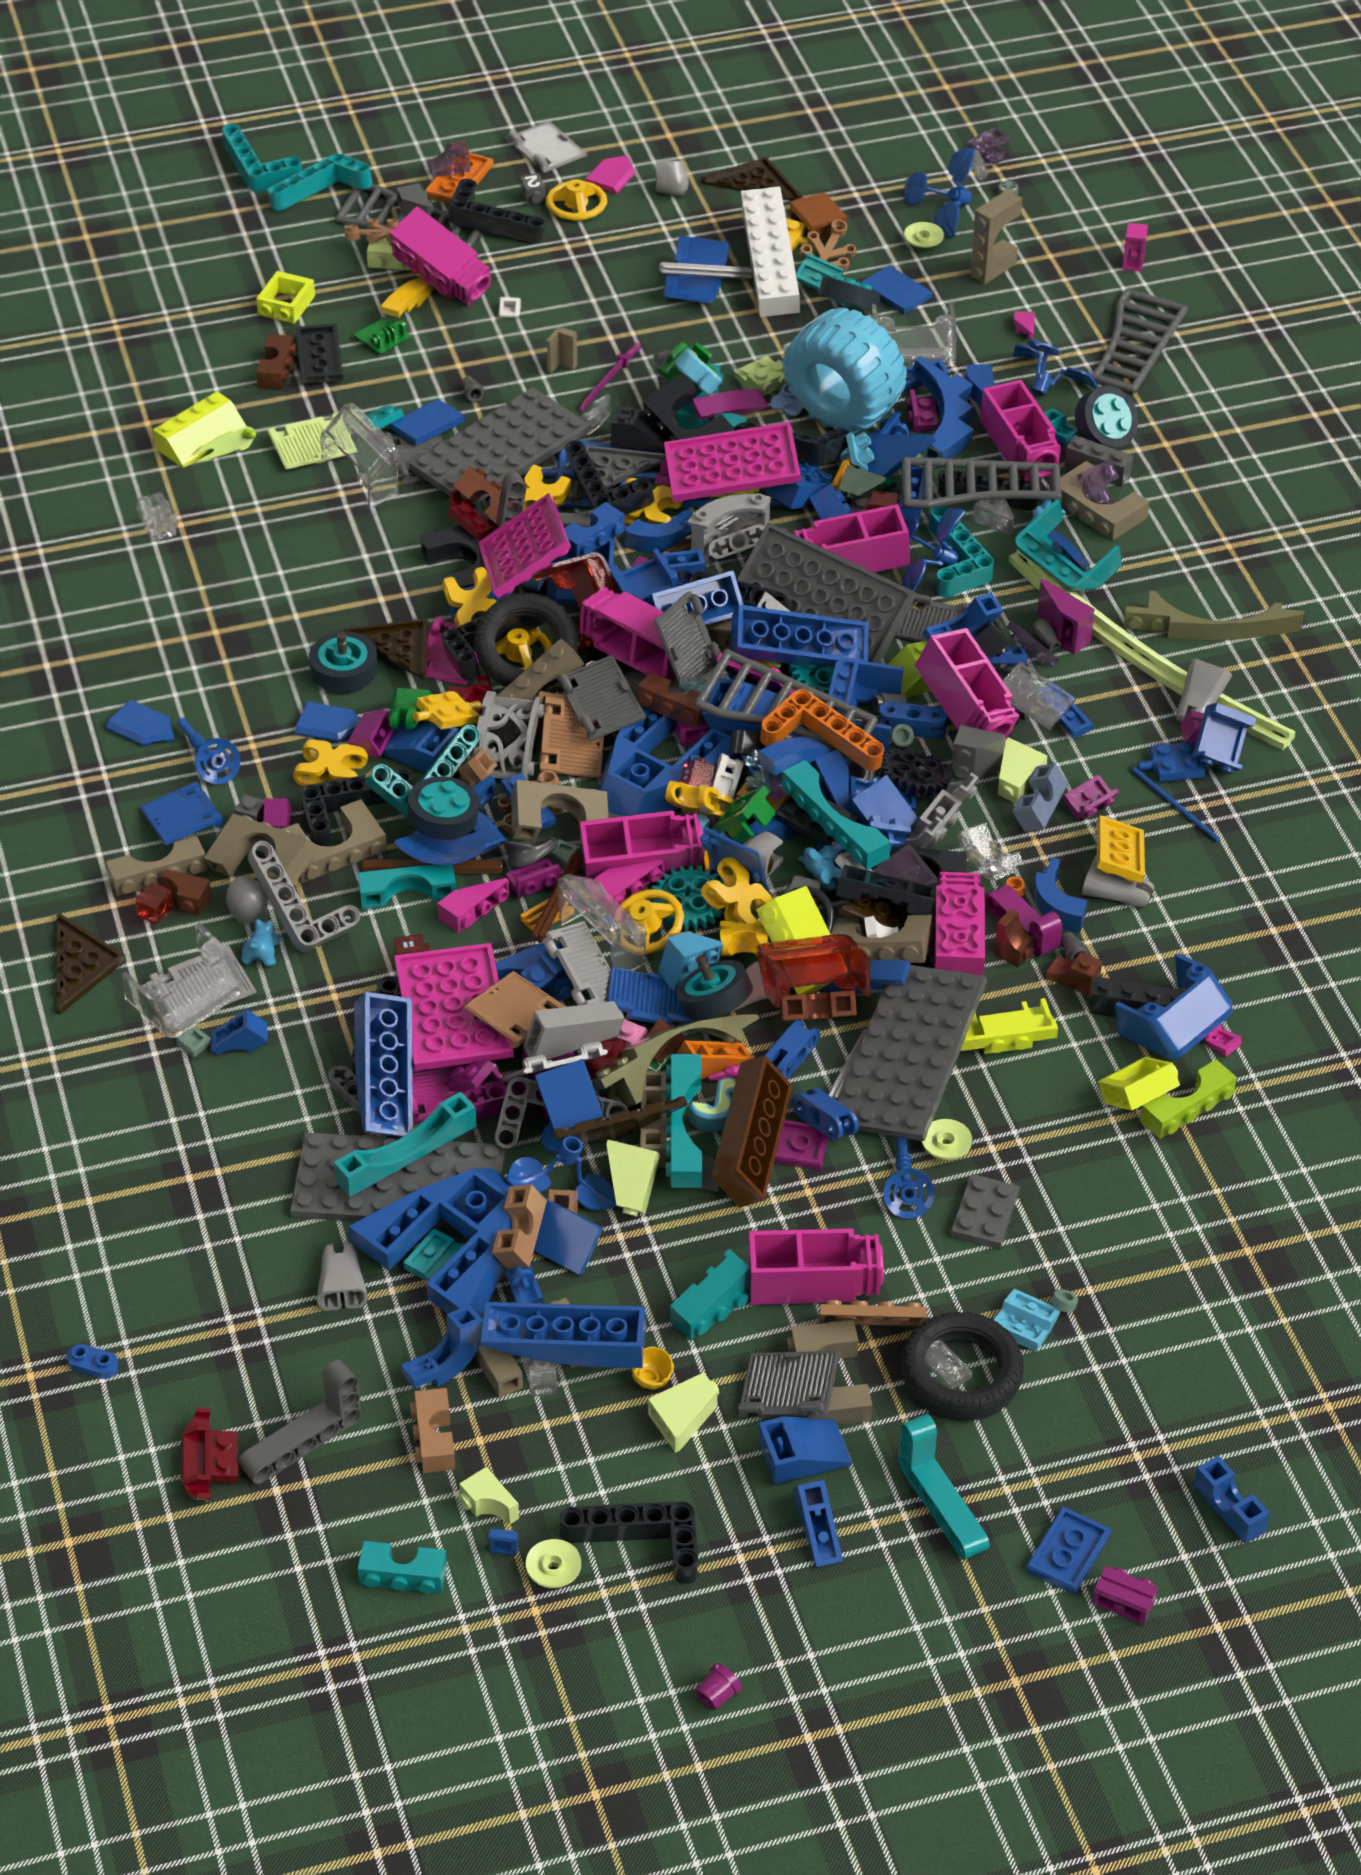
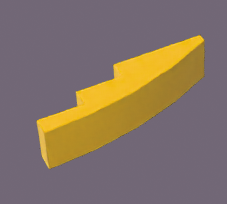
M419 277L410 280L400 286L380 306L381 313L399 318L403 312L409 313L413 307L419 308L435 287Z

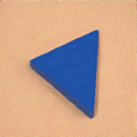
M867 434L871 439V445L867 447L873 452L875 460L867 464L868 472L889 478L902 468V459L904 457H916L936 441L935 437L931 434Z

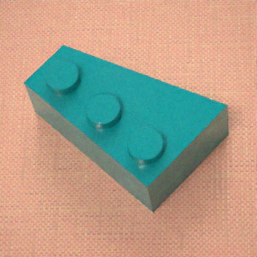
M730 1249L723 1254L726 1259L716 1268L711 1266L706 1271L708 1276L698 1286L693 1283L670 1305V1322L690 1341L698 1335L705 1334L711 1326L718 1321L725 1320L729 1313L736 1308L743 1307L749 1300L750 1267Z

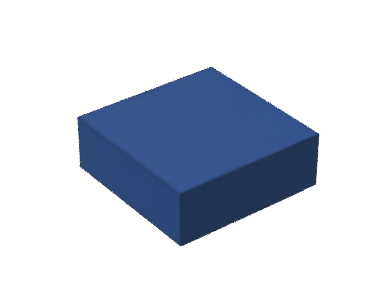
M490 1529V1552L517 1555L518 1532Z

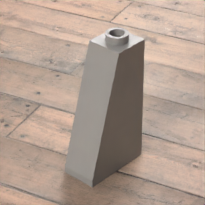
M614 1001L537 1010L534 1012L523 1048L528 1057L542 1054L549 1060L578 1050L580 1045L595 1041L601 1042L618 1036L624 1023V1016Z

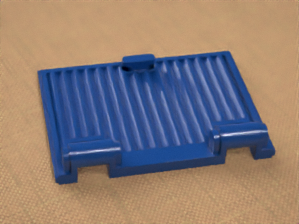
M197 781L140 807L164 845L171 844L214 824L217 828L223 825L221 814L217 812L203 789H200Z
M704 827L700 840L703 849L709 851L712 862L709 865L711 875L717 873L718 877H720L717 872L718 864L725 857H733L748 871L750 875L749 885L761 884L770 894L759 852Z
M611 967L607 1002L614 1001L620 1011L627 1012L626 1018L654 1024L660 1018L671 1027L673 1022L682 1024L693 1022L692 1019L685 1015L677 998L676 991L673 992L662 979L661 974L651 972L646 974Z

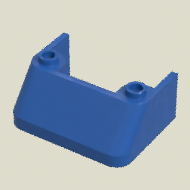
M848 658L840 659L835 664L828 695L857 707V702L864 704L872 703L873 695H877L878 692L901 694L904 667ZM833 707L842 716L845 715V712ZM854 718L851 721L862 730L866 722L857 721ZM876 724L870 736L878 740L884 747V753L888 754L891 726Z
M1179 953L1175 955L1177 986L1186 989V991L1168 1006L1163 1007L1156 1003H1148L1139 1010H1135L1120 1002L1115 1004L1118 1034L1170 1059L1183 1056L1231 1016L1233 1012L1232 1001L1210 968Z

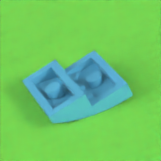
M1014 1289L1004 1300L1002 1310L994 1320L1001 1324L1002 1327H1005L1018 1344L1037 1352L1052 1330L1061 1311L1044 1301Z

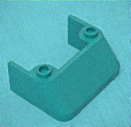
M1056 499L1017 535L1016 547L1019 552L1070 591L1096 590L1122 567L1120 547L1116 545L1095 566L1083 572L1051 546L1053 542L1047 537L1049 532L1063 520L1061 503Z

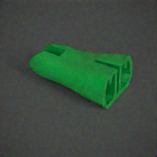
M396 688V691L392 693L388 717L390 727L398 729L400 724H406L407 730L414 729L420 721L416 722L413 714L414 712H421L416 706L417 698L432 695L431 692L423 689Z

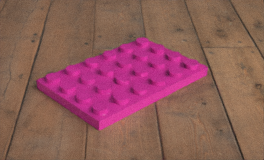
M790 422L664 442L673 502L801 482Z
M549 493L478 542L493 593L497 598L510 594L514 587L530 580L535 572L544 570L550 565L551 561L557 557L564 556L571 548L555 501Z
M491 943L394 955L401 997L412 998V1059L415 1071L469 1064L475 1061L514 1058L513 1048L510 1046L511 1040L464 1008L466 1004L499 982Z

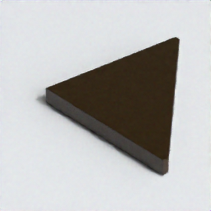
M767 157L701 177V183L736 191L780 187L783 200L794 201L802 198V195Z
M428 618L344 629L345 632H354L367 637L375 645L377 655L420 679L427 680Z
M922 876L915 880V882L926 884V877ZM865 897L850 905H843L838 910L839 914L865 925L864 918L874 916L881 925L890 928L898 927L899 931L904 927L907 917L911 915V913L906 912L908 903L895 904L890 899L884 897L879 899Z
M61 913L57 914L56 1008L59 1015L126 962L124 954Z
M680 1096L666 1104L661 1101L645 1105V1110H626L610 1114V1118L579 1122L575 1124V1129L556 1128L553 1133L555 1139L564 1140L568 1136H575L581 1141H617L688 1104L686 1098Z

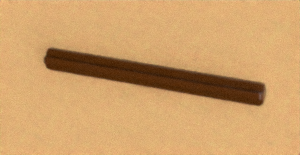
M574 853L571 855L531 933V940L533 942L542 943L543 939H545L546 933L549 931L583 864L582 854Z
M364 859L362 870L363 872L432 864L417 859ZM467 860L453 864L454 874H501L503 862L502 860Z

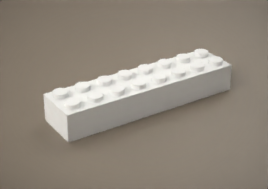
M770 187L741 191L742 213L760 317L800 313L799 290L781 188Z

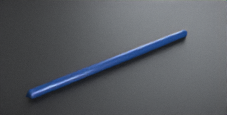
M1136 767L1132 768L1134 774L1209 835L1215 842L1220 841L1219 836Z

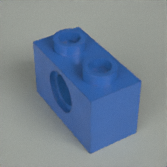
M701 549L663 553L668 560L669 568L677 571V586L690 583V578L695 572H705V561Z

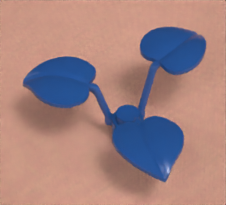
M974 148L959 150L952 155L948 165V172L953 176L952 181L958 187L951 188L949 192L927 187L928 177L922 172L913 173L905 183V199L912 205H917L923 200L925 190L949 197L951 202L944 203L943 208H939L934 217V224L939 226L943 230L944 235L948 237H956L959 206H967L972 198L971 192L965 190V186L960 183L967 178L975 154Z
M1030 338L1027 341L1029 346L1015 345L1013 357L1038 359L1036 376L1030 389L1032 392L1045 396L1049 386L1053 387L1058 378L1063 374L1070 379L1090 385L1094 390L1097 388L1096 382L1090 374L1067 367L1066 370L1061 369L1051 379V374L1045 372L1044 369L1048 354L1059 356L1060 350L1053 345Z
M950 508L943 514L936 529L938 532L936 536L937 541L942 546L938 545L937 547L913 535L919 526L917 518L909 517L905 521L909 532V543L912 538L933 550L935 560L918 559L916 563H911L903 576L902 586L915 592L925 572L926 564L938 565L940 567L943 564L947 567L957 563L959 553L952 550V547L944 540L966 511Z
M550 1122L541 1134V1143L547 1151L558 1152L554 1160L543 1170V1166L538 1160L530 1157L520 1158L511 1165L506 1178L511 1186L532 1184L541 1194L550 1187L551 1180L546 1174L552 1170L558 1161L564 1165L576 1163L577 1181L580 1183L575 1190L578 1191V1202L586 1209L594 1211L617 1207L614 1188L605 1178L598 1174L589 1173L583 1180L581 1173L582 1158L579 1157L583 1148V1141L575 1136H568L564 1140L555 1139Z

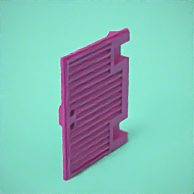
M438 616L430 628L428 638L427 664L429 666L427 668V677L467 686L469 680L462 679L446 657L441 639L442 633H439L440 628L450 630L455 628L456 624L446 622L443 617Z
M460 1065L418 1071L412 1069L413 1124L422 1123L441 1102L459 1092L464 1093L466 1091H450L445 1085L450 1079V1073ZM424 1107L426 1113L419 1114L418 1108Z

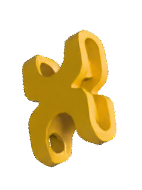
M533 465L525 476L526 495L523 510L547 493L552 496L556 506L563 505L571 491L572 480L561 476L554 484H544L541 482L543 479L542 467Z
M628 478L624 484L634 481L636 479ZM657 486L653 490L654 502L650 506L625 515V524L631 525L638 519L649 524L667 523L672 519L661 511L666 508L677 509L682 505L683 501L673 502L671 487Z
M484 567L475 569L473 573L475 588L465 591L461 589L453 577L443 579L442 586L448 604L452 607L460 608L454 618L456 627L470 622L474 616H483L497 602L495 599L486 598L491 592L492 587Z
M307 740L304 743L302 752L304 758L311 763H299L294 769L293 778L297 784L306 786L358 776L357 773L350 769H362L367 763L368 753L360 746L342 744L333 750L331 744L327 741Z
M669 781L665 795L667 802L682 808V811L689 815L697 813L698 816L702 813L717 819L724 813L720 811L721 805L724 804L726 811L733 802L731 798L719 794V791L711 786L700 785V787H694L676 781ZM676 789L680 791L678 798L675 796Z
M725 857L717 867V872L723 879L724 885L718 880L708 881L701 888V895L714 909L725 908L724 917L726 921H733L738 924L754 923L756 919L752 915L750 908L757 912L756 909L773 900V898L761 884L749 885L750 875L741 863L733 857Z
M756 920L750 924H738L733 921L720 922V941L723 943L721 956H733V954L740 952H751L757 956L768 955V934L761 920Z

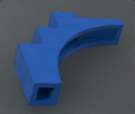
M919 356L914 361L912 375L932 394L941 415V425L933 435L936 441L924 449L922 457L951 459L971 443L974 429L967 424L970 422L973 406L967 403V401L970 399L973 384L958 374L953 377L949 376Z

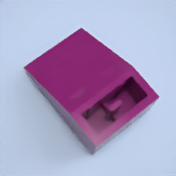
M1042 578L1040 580L1037 614L1041 619L1050 621L1061 643L1060 647L1075 655L1091 642L1095 609Z

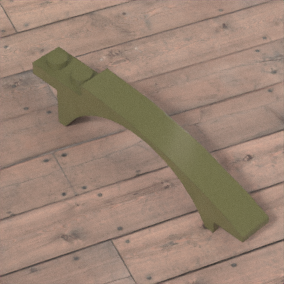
M1149 591L1147 608L1126 606L1124 628L1168 632L1167 638L1249 639L1301 631L1304 611L1282 609V603L1275 602L1264 612L1249 618L1230 621L1209 620L1184 613L1167 603L1156 591Z
M757 1014L727 1016L690 1022L655 1033L621 1050L623 1057L613 1062L615 1066L610 1069L606 1067L595 1073L596 1077L591 1079L594 1090L605 1089L613 1084L621 1103H624L625 1106L638 1104L642 1101L644 1079L650 1062L660 1047L674 1035L685 1030H696L711 1034L723 1042H732L734 1040L739 1042L745 1039L741 1029L759 1018Z

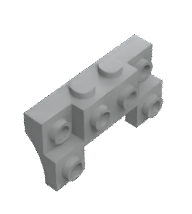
M971 772L964 781L950 782L946 791L942 790L919 818L913 832L906 838L903 847L926 849L928 845L932 846L938 840L941 841L948 831L946 827L948 825L952 827L959 817L957 811L966 797L971 799L978 789L975 784L979 777Z

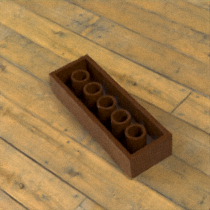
M765 1055L740 1063L711 1175L714 1181L740 1208L765 1201L793 1087Z

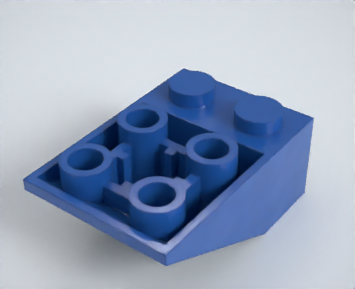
M805 462L804 464H799L801 482L760 489L790 509L804 508L812 503L809 497L832 484L833 479H831L832 476L816 469V465Z
M719 679L707 702L718 707L734 679ZM743 682L727 710L742 712L756 686ZM765 689L751 714L766 716L778 694ZM705 711L702 713L710 730L715 728L721 732H731V730L761 732L762 725L718 718Z
M431 721L419 722L412 730H407L406 724H400L399 728L393 731L382 755L426 773L455 733L458 732V729L452 727L441 730ZM450 750V754L453 756L456 752Z
M783 1416L759 1422L758 1442L774 1484L852 1465L851 1458L835 1420Z

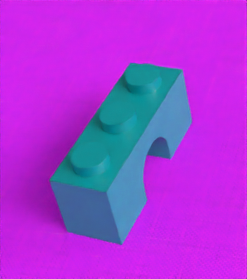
M364 1541L358 1565L359 1584L372 1588L378 1586L388 1587L399 1591L405 1589L415 1590L426 1594L442 1593L447 1569L446 1550L418 1547L417 1556L412 1562L398 1564L393 1561L391 1544Z

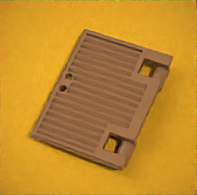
M546 696L539 770L541 772L553 771L554 773L601 779L604 736L590 742L585 728L581 726L568 700ZM553 706L560 707V715L553 714ZM597 722L592 723L596 730L600 729ZM550 755L557 756L556 764L549 763Z
M513 971L466 1004L464 1008L510 1039V1046L512 1048H518L525 1042L535 1011L547 1009L544 1007L545 1004L551 1006L552 1009L566 1006ZM515 1027L520 1033L516 1034L511 1029Z

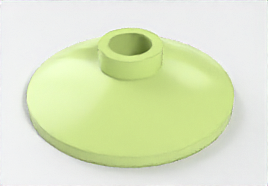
M917 222L905 229L904 237L913 246L929 248L942 242L944 232L936 224Z
M940 1119L932 1122L925 1141H922V1145L932 1156L939 1159L952 1160L962 1157L970 1150L972 1135L964 1124L952 1119Z
M559 1539L544 1540L536 1544L529 1551L526 1558V1570L529 1577L538 1585L547 1588H559L570 1584L576 1579L581 1570V1557L578 1550L566 1541Z

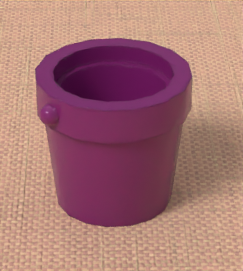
M715 1663L697 1687L695 1693L705 1706L715 1711L732 1696H736L742 1689V1685L727 1667L720 1663Z

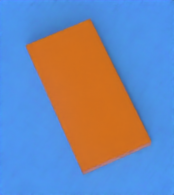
M458 150L425 189L428 198L450 204L459 181L467 178L474 180L478 184L493 166V159Z

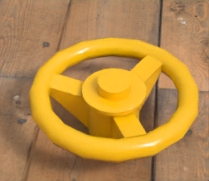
M579 179L556 185L550 189L545 198L546 206L553 215L571 221L587 220L596 217L603 212L607 205V195L599 186ZM597 194L600 200L598 206L586 211L587 197ZM553 201H565V205L571 209H576L577 213L563 211L557 208Z
M513 629L508 632L507 636L498 641L495 647L498 654H505L508 660L517 663L521 662L523 668L519 669H527L533 664L530 645L540 641L546 652L553 644L545 634L536 629L529 631Z
M647 889L634 893L624 900L614 913L611 924L613 939L620 948L633 954H651L664 949L668 934L659 941L649 944L650 934L655 933L660 928L662 918L675 914L674 925L668 934L680 933L684 920L682 904L674 895L663 890ZM646 899H662L669 904L652 903ZM623 916L633 919L634 928L637 931L638 945L628 942L623 937L620 928Z

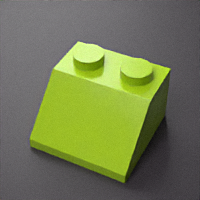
M927 640L906 645L887 664L904 667L901 694H905L906 698L931 691L914 666L925 648Z

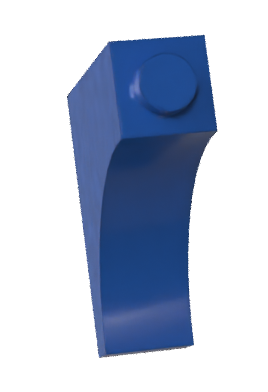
M542 942L495 962L499 981L513 971L521 976L522 971L547 951L544 943ZM565 971L541 990L557 1001L571 997V991L575 988Z

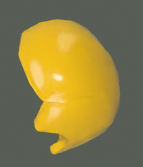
M654 1346L644 1348L643 1367L632 1368V1377L641 1387L656 1390L667 1384L672 1375L674 1364L671 1355L664 1349Z

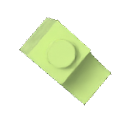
M487 1467L459 1483V1501L465 1510L470 1509L476 1517L481 1514H492L505 1519L509 1524L519 1519L518 1502Z

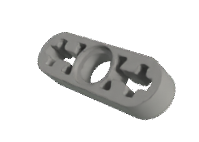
M757 524L715 539L709 544L708 553L714 559H721L752 548L759 539H751L752 544L749 545L748 537L744 532L748 531L750 536L756 533L755 529L758 528L759 531H763L765 526ZM739 535L743 537V547L736 548L733 546L732 539L734 536ZM728 539L731 552H728V548L721 551V555H718L717 552L713 553L712 549L715 548V543L722 546L726 544L724 540Z

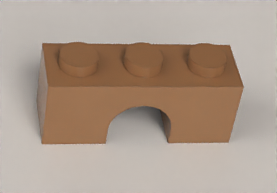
M532 1184L509 1187L504 1209L510 1215L512 1229L497 1232L492 1254L507 1269H516L518 1266L523 1268L530 1267L547 1202Z
M447 1388L415 1391V1402H411L410 1407L412 1419L417 1418L418 1423L413 1424L414 1441H420V1446L415 1447L416 1462H422L423 1473L455 1470L452 1432L440 1433L434 1431L438 1427L450 1425Z

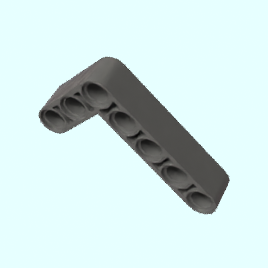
M509 472L503 477L496 518L498 527L523 511L526 486L517 472ZM559 513L564 528L574 522L582 527H590V514Z
M515 1077L507 1086L495 1133V1143L502 1149L508 1150L515 1146L526 1104L545 1108L544 1103L536 1098L538 1086L535 1080ZM516 1082L522 1083L526 1088L525 1093L521 1096L512 1093L511 1086ZM597 1096L603 1113L602 1118H610L609 1111L612 1107H619L622 1111L628 1110L624 1103ZM508 1107H515L519 1110V1117L516 1120H509L506 1117L505 1110ZM501 1132H510L513 1135V1142L509 1145L502 1144L499 1140Z
M341 1360L331 1362L323 1371L325 1401L252 1446L239 1457L238 1466L253 1483L261 1484L358 1421L361 1416L359 1381Z

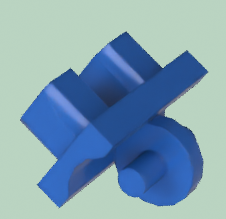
M894 412L890 418H883L880 422L881 430H874L872 434H909V430L905 423L901 424L900 412Z
M871 815L867 822V826L877 828L891 842L890 851L893 846H904L907 836L911 833L910 826H905L901 818H893L887 824L882 822L881 816Z
M531 1265L528 1268L518 1266L516 1269H504L516 1303L544 1302Z

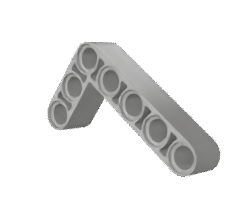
M259 841L254 844L248 854L249 864L297 950L300 952L310 951L354 929L360 920V912L352 905L344 906L312 921L273 847L265 841ZM255 851L263 852L266 858L261 859L257 857ZM267 872L275 873L277 879H270L267 876ZM278 893H285L288 896V900L280 899ZM289 914H296L300 921H293ZM342 915L350 916L352 923L345 922ZM322 925H328L332 932H325L322 929ZM301 935H308L311 942H304L301 939Z

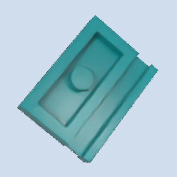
M807 253L805 260H803L796 273V279L798 282L819 291L822 277L833 278L834 275L841 276L844 269Z
M385 405L353 422V426L356 431L360 430L361 432L371 434L404 417L402 408Z
M433 1229L403 1262L404 1269L424 1280H430L464 1244H458L455 1242V1239Z

